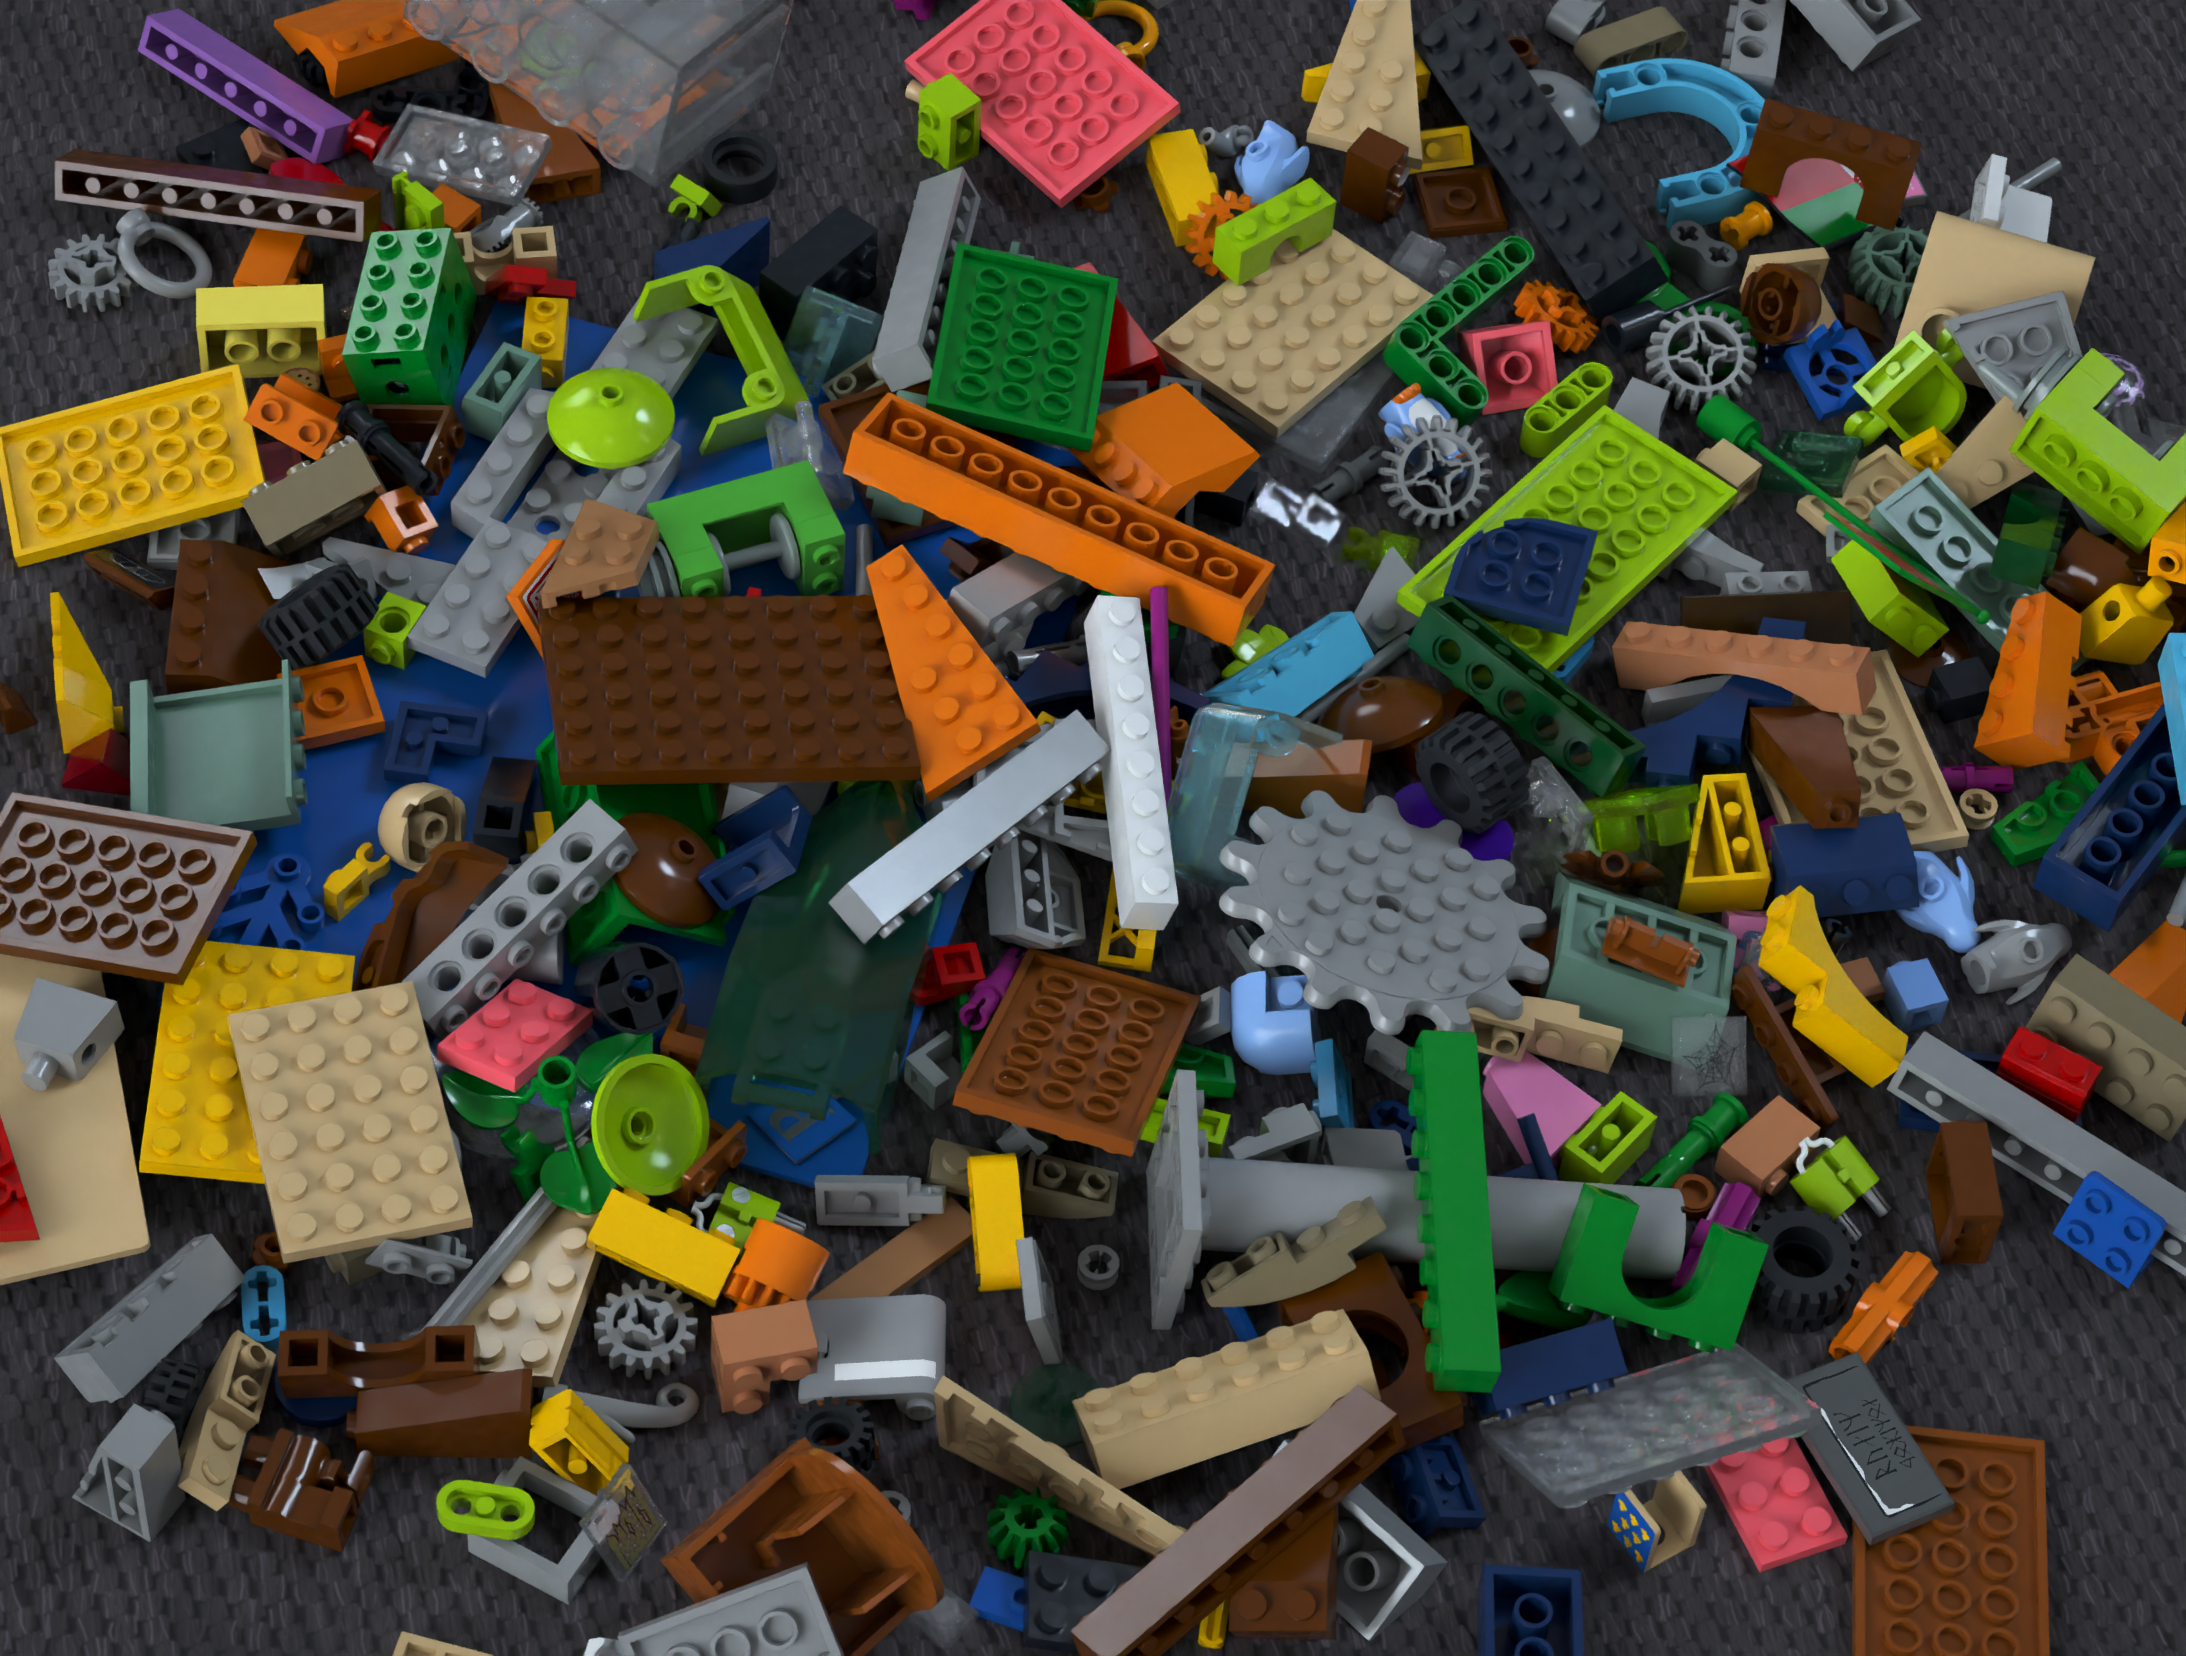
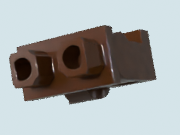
M279 1428L275 1439L251 1435L245 1449V1465L261 1471L257 1480L236 1474L228 1502L229 1505L249 1513L251 1522L254 1525L264 1528L267 1526L276 1532L343 1552L357 1520L358 1509L376 1470L372 1453L366 1450L361 1451L351 1473H347L344 1470L342 1460H330L328 1447L317 1439L302 1435L294 1436L293 1431ZM321 1485L327 1486L328 1490L321 1489L318 1487Z

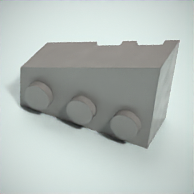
M134 1403L98 1447L88 1466V1472L81 1479L80 1487L72 1497L145 1540L152 1542L186 1499L185 1491L178 1487L182 1470L176 1429L173 1422L160 1411L151 1410L149 1412Z

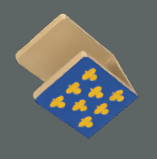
M1669 1459L1662 1465L1653 1499L1645 1504H1641L1626 1484L1618 1487L1607 1526L1644 1573L1695 1545L1707 1506L1673 1460ZM1661 1527L1665 1532V1539L1660 1545H1657L1661 1534Z

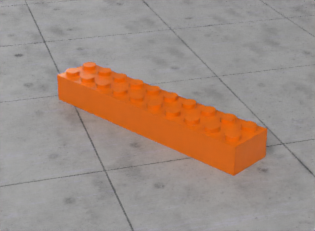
M890 392L881 399L852 434L843 469L844 474L857 479L864 485L873 486L889 493L902 502L911 503L929 511L942 520L951 521L967 528L980 537L989 538L1007 546L1020 555H1027L1047 564L1058 572L1067 573L1085 581L1098 590H1105L1120 597L1140 598L1141 608L1151 611L1150 588L1157 586L1168 588V619L1173 623L1203 634L1214 642L1233 647L1263 605L1276 564Z

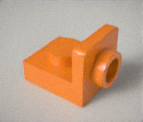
M347 334L317 340L321 375L329 397L338 403L360 398L342 356Z

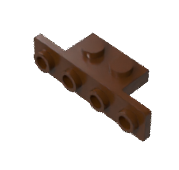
M1748 964L1741 967L1732 978L1731 994L1735 1004L1744 1010L1754 1026L1753 1031L1756 1040L1763 1048L1768 1050L1776 1064V1072L1780 1081L1790 1088L1799 1103V1111L1820 1127L1819 1135L1827 1133L1838 1121L1839 1116L1822 1086L1840 1079L1846 1072L1842 1064L1792 1026L1796 1009L1794 1005L1796 997L1774 1006L1751 965Z

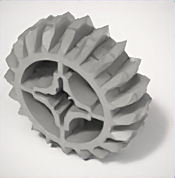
M1710 305L1705 308L1703 315H1698L1697 309L1692 306L1689 307L1687 318L1677 310L1672 316L1673 323L1665 319L1662 320L1659 325L1661 332L1652 333L1650 342L1653 346L1647 347L1645 357L1651 360L1646 364V373L1655 375L1651 379L1650 384L1660 388L1664 387L1663 389L1670 391L1669 398L1672 396L1676 398L1673 406L1675 410H1679L1683 402L1690 404L1689 413L1692 415L1696 414L1698 405L1704 406L1707 401L1718 394H1723L1728 399L1730 398L1738 402L1743 395L1741 389L1750 388L1752 379L1749 375L1755 373L1757 366L1755 362L1751 361V359L1755 358L1756 349L1755 347L1747 346L1751 340L1750 332L1738 334L1741 328L1740 320L1728 324L1726 323L1728 317L1726 310L1721 312L1719 318L1712 316L1713 310ZM1690 336L1689 348L1678 351L1677 355L1668 356L1669 349L1677 341ZM1706 336L1716 339L1723 345L1711 343ZM1697 349L1698 355L1704 357L1703 361L1708 360L1705 373L1703 365L1698 364V360L1694 361ZM1733 365L1732 373L1725 380L1712 385L1711 380L1714 372L1723 370L1724 366ZM1679 376H1687L1691 378L1695 382V385L1687 383L1686 381L1682 380Z
M1440 415L1432 416L1430 428L1423 417H1418L1415 423L1417 432H1414L1409 425L1404 424L1401 426V431L1406 437L1404 441L1396 436L1389 438V442L1397 450L1395 454L1389 451H1382L1381 457L1391 460L1392 463L1391 468L1380 467L1378 472L1380 475L1391 476L1392 481L1385 482L1380 487L1384 492L1396 491L1387 503L1391 507L1398 506L1402 502L1404 503L1398 514L1401 518L1406 519L1415 511L1413 524L1416 526H1422L1428 515L1430 528H1439L1441 516L1445 524L1452 527L1455 526V511L1462 519L1467 520L1470 518V513L1465 507L1467 503L1475 508L1481 507L1482 502L1474 494L1476 490L1482 493L1489 492L1490 487L1480 484L1479 481L1480 476L1491 477L1492 470L1480 468V463L1488 461L1491 457L1487 452L1476 454L1475 451L1484 443L1481 437L1473 438L1469 442L1467 441L1472 433V427L1465 425L1456 433L1458 420L1455 418H1449L1443 429V420ZM1444 437L1452 441L1460 449L1463 457L1444 459L1440 454L1439 448L1435 447L1433 438ZM1418 444H1421V449H1419L1421 457L1419 465L1404 475V467L1409 454ZM1433 460H1436L1435 465L1450 467L1438 474V484H1435L1436 479L1421 477L1433 470ZM1467 469L1465 483L1461 491L1455 498L1450 500L1449 496L1452 495L1450 487L1452 479ZM1414 485H1427L1432 492V496L1436 497L1438 506L1422 505L1412 497L1407 488Z

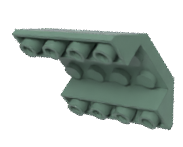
M1558 872L1555 879L1551 912L1561 915L1555 959L1550 969L1548 980L1540 986L1539 998L1580 1006L1579 1018L1623 1029L1622 1043L1620 1045L1622 1047L1694 1070L1698 1066H1701V1071L1704 1068L1707 1069L1708 1067L1706 1066L1709 1065L1705 1063L1710 1061H1707V1059L1713 1054H1710V1052H1713V1047L1710 1046H1716L1729 1010L1737 936L1728 930L1725 925ZM1628 915L1632 920L1656 929V936L1662 937L1665 933L1685 942H1693V948L1700 950V955L1695 966H1690L1684 988L1600 954L1610 917L1615 918L1618 916L1624 918ZM1682 1056H1690V1057H1696V1056H1697V1058H1696V1060H1695V1058H1688V1057L1684 1058V1057H1682Z

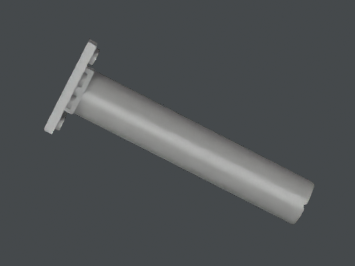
M1177 1069L1146 1171L1152 1329L1171 1330L1175 1315L1183 1313L1185 1289H1191L1193 1268H1195L1196 1264H1199L1201 1250L1246 1253L1248 1247L1256 1240L1265 1236L1272 1237L1280 1231L1288 1243L1292 1245L1297 1242L1298 1237L1308 1228L1323 1226L1337 1217L1338 1212L1345 1205L1353 1201H1363L1369 1196L1373 1198L1381 1210L1387 1229L1351 1251L1353 1259L1361 1260L1381 1251L1387 1262L1420 1264L1421 1258L1425 1256L1424 1243L1417 1240V1220L1419 1214H1422V1201L1416 1200L1414 1197V1179L1417 1171L1209 1157L1208 1138H1206L1205 1129H1198V1118H1202L1204 1110V1091L1196 1090V1071ZM1487 1176L1494 1269L1553 1273L1585 1182ZM1586 1183L1626 1195L1640 1206L1623 1254V1277L1674 1280L1677 1276L1676 1271H1679L1681 1267L1686 1236V1214L1682 1212L1685 1205L1680 1190L1674 1188Z

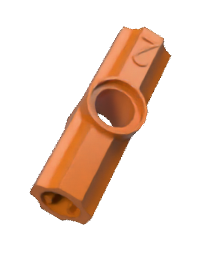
M1905 1251L1879 1284L1874 1281L1866 1289L1858 1301L1851 1319L1842 1327L1830 1344L1828 1352L1835 1361L1858 1352L1866 1366H1868L1888 1340L1893 1342L1896 1339L1893 1337L1896 1330L1900 1326L1906 1327L1914 1313L1915 1306L1937 1279L1939 1272L1934 1268L1930 1258L1919 1251Z

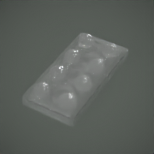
M407 104L372 164L378 175L393 178L405 170L408 173L409 182L417 180L422 185L435 188L443 183L460 194L518 207L553 145L549 135Z

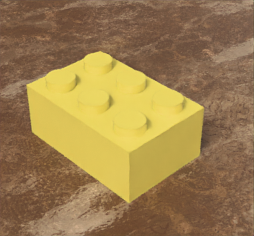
M323 284L196 288V328L201 373L239 363L243 378L279 377L280 374L299 367L311 369L318 375H321L317 340L327 338Z

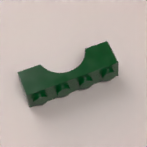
M2021 481L2014 484L1988 576L2037 590L2042 576L2051 577L2068 509L2061 508L2064 494Z

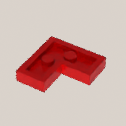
M506 264L486 279L485 296L497 297L498 303L507 305L522 304V300H526L527 297L565 298L570 302L576 298V281L547 278V269Z

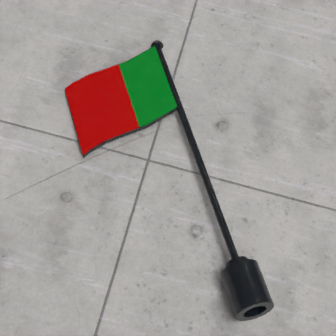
M1748 155L1727 163L1726 167L1742 177ZM1809 158L1793 163L1786 170L1778 198L1758 192L1789 226L1815 247H1824L1827 253L1859 240L1863 237L1864 232L1872 233L1876 228L1875 225L1855 220L1863 189L1839 163L1831 160ZM1901 213L1899 214L1896 223V227L1898 228L1901 227L1905 221L1904 216ZM1743 279L1664 311L1652 301L1645 300L1604 317L1601 324L1604 341L1608 348L1618 355L1648 344L1653 332H1661L1659 325L1662 320H1667L1666 318L1673 316V313L1677 310L1683 312L1688 310L1689 307L1698 306L1739 289Z

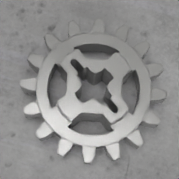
M84 234L82 235L81 243L77 244L69 239L67 240V250L56 248L54 250L55 259L48 261L50 289L55 291V298L57 300L66 298L68 308H72L78 303L82 304L83 312H88L93 305H97L98 309L104 312L107 303L111 302L117 307L121 306L120 296L131 298L133 296L132 287L139 286V284L128 275L120 262L117 250L119 238H115L109 243L105 242L104 234H99L96 240H90L89 236Z
M641 1279L639 1289L632 1290L627 1283L622 1284V1296L618 1297L615 1294L608 1293L606 1295V1307H598L596 1310L597 1323L594 1324V1340L598 1341V1354L600 1356L609 1355V1367L611 1369H615L621 1364L626 1365V1377L631 1378L636 1370L639 1369L643 1370L646 1380L651 1379L653 1369L657 1368L667 1376L670 1374V1363L672 1361L683 1366L686 1363V1351L694 1352L698 1320L694 1318V1306L692 1302L682 1304V1291L679 1289L670 1295L667 1294L666 1282L661 1281L655 1289H649L646 1279ZM674 1336V1338L668 1344H666V1339Z

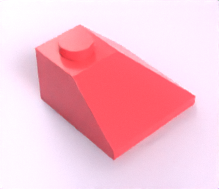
M1550 321L1498 325L1457 332L1461 362L1488 389L1489 399L1481 412L1482 415L1529 408L1558 385Z

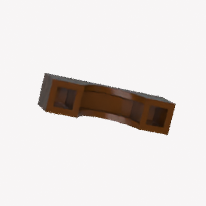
M475 1325L428 1326L415 1337L393 1343L356 1342L342 1338L329 1329L280 1331L278 1378L285 1399L358 1396V1391L479 1375L480 1346Z

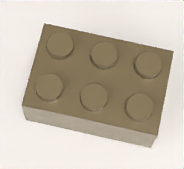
M342 440L331 445L325 450V457L312 464L309 460L294 465L287 470L288 477L275 484H272L271 481H266L255 486L248 492L250 497L241 501L264 545L277 559L296 552L366 514L377 497L388 492L369 456L357 440L350 443L348 440Z

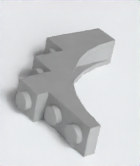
M1632 377L1614 411L1659 440V430L1665 417L1670 391ZM1706 529L1657 576L1668 580L1673 569H1676L1692 580H1704L1722 587L1725 573L1762 572L1764 563L1733 549Z

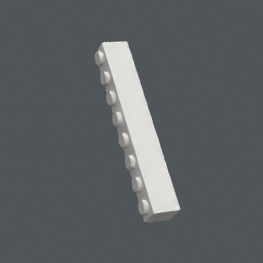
M1097 595L1084 621L1096 730L1098 735L1111 749L1100 763L1104 768L1102 770L1120 928L1164 930L1179 902L1140 598Z

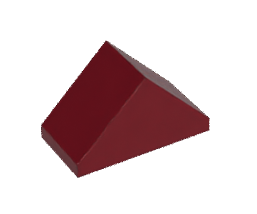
M110 728L72 749L61 784L62 787L130 796V740Z

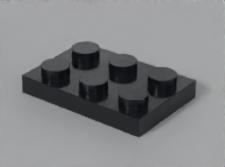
M1029 1550L1024 1559L1023 1647L1078 1654L1070 1631L1078 1625L1083 1616L1093 1612L1113 1595L1123 1582L1129 1581L1144 1567ZM1171 1648L1161 1656H1171Z

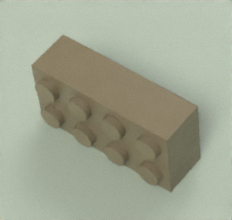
M2076 953L2054 979L2025 1028L2103 1066L2094 1091L2170 1142L2186 1122V1027Z

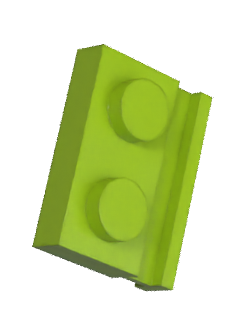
M405 170L392 178L395 226L398 230L445 228L442 201L417 180L413 183L409 182V176Z

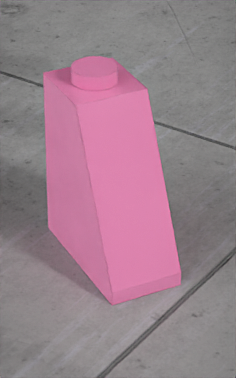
M1529 1052L1524 1053L1520 1063L1493 1056L1483 1071V1075L1486 1076L1483 1095L1524 1164L1533 1162L1518 1124V1118L1535 1113L1555 1169L1562 1162L1559 1152L1564 1143L1573 1134L1577 1135L1588 1124L1595 1111L1602 1106L1601 1103Z

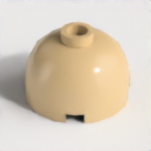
M421 782L403 786L395 791L383 806L377 830L379 842L392 861L418 873L431 860L429 851L441 842L463 841L467 824L465 805L459 797L452 794V791L435 784Z

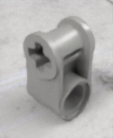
M1559 0L1547 17L1545 30L1575 46L1584 34L1594 30L1604 19L1606 13L1603 5L1606 0Z

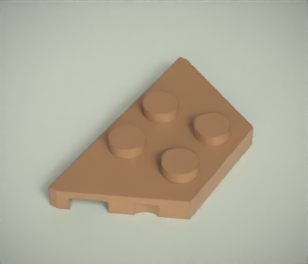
M591 499L585 500L540 593L543 608L558 606L556 601L558 596L580 590L582 591L583 598L587 599L610 590H621L638 585L660 538L657 521Z

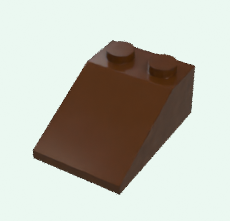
M1338 1503L1230 1596L1229 1631L1240 1639L1336 1640Z

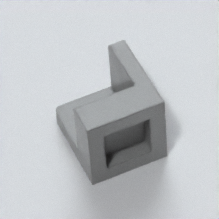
M947 1031L942 1032L905 1058L904 1082L933 1110H936L954 1097L955 1089L964 1074L961 1072V1064L952 1057L953 1037Z

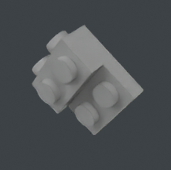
M1304 1103L1289 1108H1276L1268 1113L1267 1116L1262 1117L1259 1136H1247L1238 1140L1233 1146L1228 1147L1227 1158L1314 1164L1318 1159L1317 1146L1319 1136L1322 1135L1320 1120L1313 1110L1308 1111Z

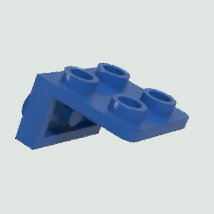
M2092 1171L2083 1180L2055 1228L2053 1235L2129 1289L2156 1259L2151 1253L2166 1230L2167 1223L2163 1217L2097 1171Z

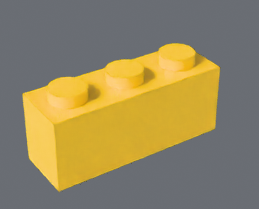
M1193 129L1154 134L1146 142L1145 164L1176 247L1193 242L1192 238L1183 234V230L1193 228L1194 223L1187 216L1188 214L1199 215L1201 211L1197 206V202L1200 200L1209 205L1211 204L1210 193H1219L1217 176L1215 172L1210 173L1207 167L1208 156L1204 144L1198 143ZM1211 219L1209 220V222H1208V224H1207V226H1206V228H1205V231L1207 230Z
M625 1187L623 1192L612 1188L587 1237L586 1247L659 1282H666L667 1286L676 1290L679 1289L682 1293L715 1308L722 1294L721 1291L740 1256L741 1249L733 1246L736 1240L713 1228H710L707 1234L691 1226L693 1220L675 1209L667 1208L665 1213L649 1206L650 1199L636 1190Z

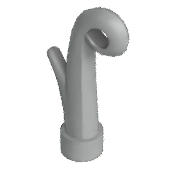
M671 1383L664 1386L657 1394L656 1406L574 1391L584 1402L583 1405L588 1406L628 1445L635 1442V1436L624 1427H674L689 1421L696 1414L699 1407V1398L696 1392L682 1383ZM557 1384L556 1387L545 1385L542 1401L566 1389L569 1390V1385ZM678 1396L684 1400V1403L673 1406L669 1403L668 1399Z

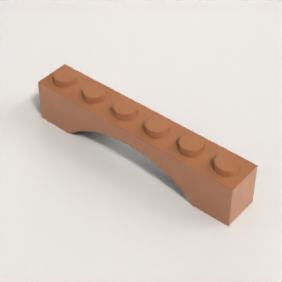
M1630 621L1626 622L1612 646L1620 688L1646 691L1647 689L1668 686L1693 676L1736 674L1780 686L1802 697L1821 711L1861 716L1864 714L1877 689L1871 649L1868 647Z

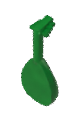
M1521 1271L1507 1279L1496 1294L1497 1313L1538 1325L1544 1329L1571 1330L1585 1326L1591 1320L1594 1310L1587 1308L1586 1314L1581 1315L1561 1308L1559 1306L1560 1300L1547 1289L1552 1276L1551 1272ZM1428 1329V1331H1427V1335H1428L1429 1337H1430V1329Z

